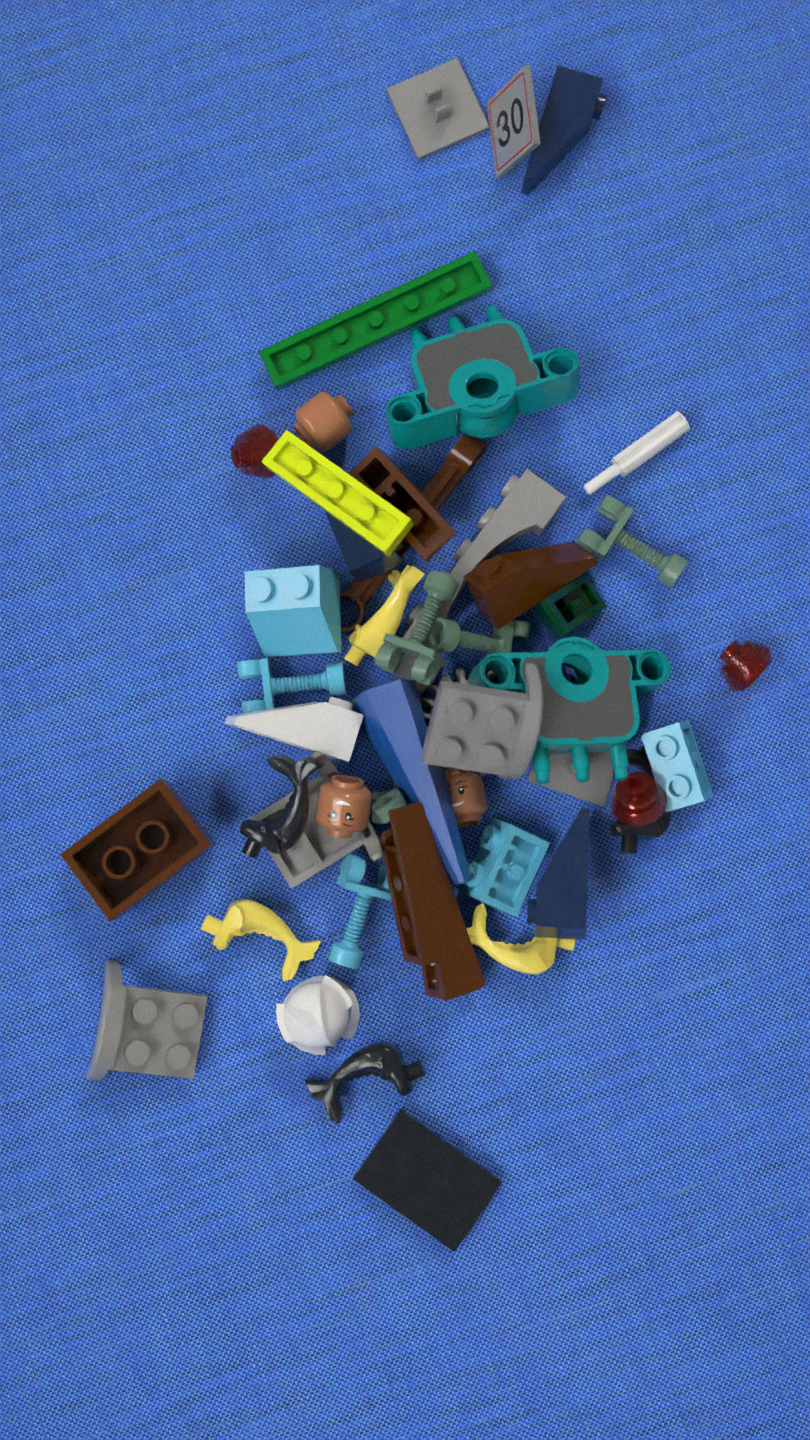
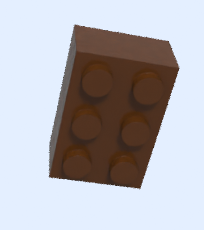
M159 779L60 855L108 920L114 921L129 912L216 844L169 781Z

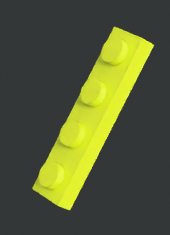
M288 430L283 433L261 461L266 468L388 557L414 525L408 516Z

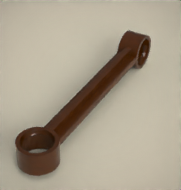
M464 433L448 454L444 464L422 491L437 510H439L462 478L472 470L485 452L488 445L478 437H472ZM405 538L402 540L404 548L398 550L401 558L411 546ZM394 568L362 583L355 579L346 592H340V599L353 600L359 609L357 622L355 621V623L347 627H341V634H350L355 631L357 624H363L365 605Z

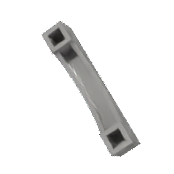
M526 469L520 478L513 475L500 493L505 497L497 510L490 506L476 525L481 529L480 533L473 542L466 539L454 554L453 559L458 563L449 574L444 571L441 572L459 583V587L453 600H444L436 618L447 619L455 599L466 583L463 576L474 570L481 562L487 560L496 551L513 540L532 532L540 536L563 505L566 496L529 469ZM418 603L405 621L410 628L402 639L408 640L410 635H412L416 621L419 620L418 616H420L419 614L423 608L422 604ZM427 636V640H425L426 642H425L424 646L430 648L429 643H428V636ZM402 653L400 666L395 673L390 674L397 679L415 680L418 694L423 696L429 686L416 682V679L411 677L412 667L417 657ZM443 658L441 665H438L437 675L446 664L447 660Z

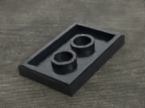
M401 1108L353 1176V1180L454 1252L502 1183L498 1177Z

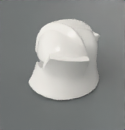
M326 975L309 978L294 987L285 997L283 1004L276 1003L277 1023L283 1038L287 1043L293 1044L301 1051L314 1055H325V1046L335 1047L340 1037L353 1039L360 1018L358 1000L355 993L345 983L336 978Z

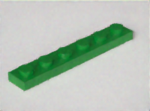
M473 251L259 351V354L276 390L279 391L491 292L492 284L476 251Z

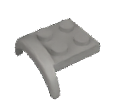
M527 663L525 666V694L440 680L421 753L423 764L496 774L502 779L515 780L522 777L535 752L542 722L543 691L537 666L533 663Z
M320 751L310 755L311 760L325 765L319 769L321 775L308 782L309 813L301 838L292 848L279 854H274L268 850L291 889L362 845H365L372 861L378 860L383 855L379 837L370 819L365 829L352 833V837L348 839L329 836L327 834L328 829L316 821L315 814L320 786L325 782L331 781L332 776L342 775L331 760ZM292 793L249 819L265 822L269 818L274 819L275 816L281 814V810L285 809V804L289 802V797Z
M108 959L104 965V987L98 1030L92 1058L86 1072V1079L101 1081L108 1070L194 1079L207 996L197 993L123 985L120 963L117 960Z

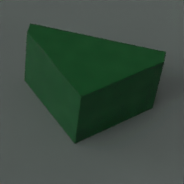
M584 573L539 602L533 609L554 641H556L607 606Z

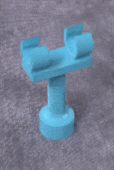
M268 658L237 662L238 677L240 679L262 676L264 700L241 702L242 713L276 708L274 695L277 693L284 694L285 692L292 693L293 691L301 692L302 690L309 691L310 689L317 690L318 688H323L329 691L330 696L347 694L343 662L327 664L326 670L321 675L317 673V675L313 674V676L309 674V676L305 675V677L304 675H301V677L297 676V678L296 676H293V678L285 677V679L282 677L281 679L277 678V680L272 678L271 662Z
M347 854L342 862L340 876H338L336 883L344 889L357 892L358 896L355 897L357 900L354 901V908H352L350 919L348 920L349 923H347L346 935L343 936L344 939L341 942H334L332 944L328 959L341 966L359 969L364 952L359 949L357 942H359L358 938L361 937L362 927L366 921L367 911H369L368 907H370L369 903H371L370 899L378 897L392 900L385 865L383 864L379 871L377 886L360 882L365 873L366 860Z

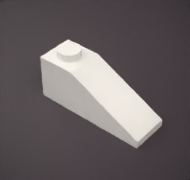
M330 697L328 703L310 702L227 716L225 724L314 753L320 751L327 757L349 762L364 715L351 711L352 703Z

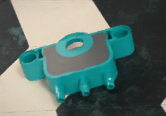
M494 305L486 309L488 322L465 328L458 317H451L448 321L450 333L427 340L420 328H414L410 332L414 349L411 355V366L416 390L398 395L387 403L385 412L391 441L399 448L410 449L455 436L459 430L472 437H495L507 431L515 423L518 412L525 415L574 399L580 390L579 357L573 350L563 347L533 355L526 335L520 325L512 320L503 319L502 314Z
M571 636L560 639L546 652L490 654L471 671L468 685L525 694V666L527 663H533L537 666L543 691V714L540 733L532 759L537 782L539 784H547L550 781L549 772L551 770L549 755L572 754L576 780L578 782H587L590 779L588 753L608 751L611 754L615 778L618 781L626 780L629 777L626 742L636 734L640 722L637 696L649 694L668 680L671 674V665L668 658L657 650L601 651L597 645L589 640ZM562 665L573 669L578 677V685L572 684L565 679L561 670ZM641 666L650 672L651 679L644 676ZM485 670L495 673L499 684L489 682L485 676Z

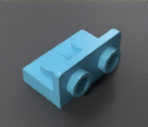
M689 720L642 734L641 738L665 811L670 812L714 797Z
M493 818L489 826L482 832L479 849L473 862L468 866L471 881L463 883L460 891L517 917L550 843L512 824Z

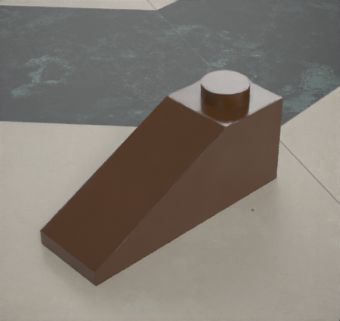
M379 447L373 448L348 473L413 521V527L404 538L426 562L457 534L419 487Z
M575 542L497 554L481 562L474 570L463 577L479 613L500 629L598 563L596 557Z

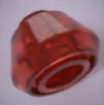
M260 423L237 436L235 444L231 447V458L234 466L238 469L240 468L245 475L265 479L272 478L275 474L266 468L261 461L278 441L275 432Z
M747 639L741 644L734 640L720 654L719 658L723 663L719 669L732 691L742 692L772 661L771 651L768 647Z
M634 772L628 774L625 780L617 783L610 804L614 816L622 823L631 826H644L653 823L662 816L667 807V796L665 790L651 776L641 772Z

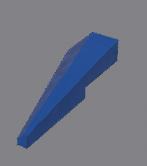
M398 679L364 690L350 701L353 704L352 711L364 715L361 726L397 787L408 801V804L418 802L423 805L441 859L454 883L458 885L470 882L471 877L444 768L442 766L423 764L421 753L427 734V727L415 680Z

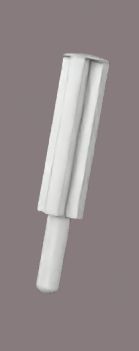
M676 411L669 418L612 458V465L584 485L585 492L591 495L619 474L625 477L687 431H690V426L685 417Z

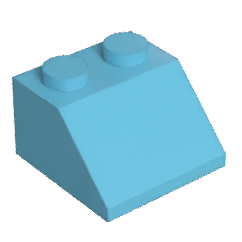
M321 565L245 571V612L264 657L341 653L340 572Z

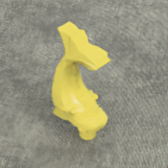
M407 565L401 573L397 570H392V573L388 575V580L394 586L386 602L364 625L357 624L355 631L349 637H346L349 643L352 644L344 657L346 661L358 667L365 654L376 658L379 648L384 644L385 634L395 636L408 598L425 573L412 565Z
M249 899L232 902L228 906L222 921L207 914L200 928L215 936L212 944L220 951L228 947V943L231 942L233 937L244 936L246 933L257 932L265 936H272L275 940L283 941L287 948L286 958L281 968V977L284 982L293 978L298 970L300 961H307L314 957V953L321 943L320 940L301 942L275 912Z
M484 903L476 906L473 913L472 926L466 928L472 946L480 947L500 964L514 971L530 975H539L550 969L554 964L557 948L573 951L576 940L534 937L531 942L527 941L523 945L520 943L514 945L512 943L494 942L486 933L487 912Z

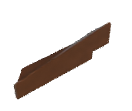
M415 802L390 809L388 815L390 816L392 829L382 832L380 844L382 846L383 860L404 961L422 966L426 995L448 1001L483 988L485 980L423 805Z

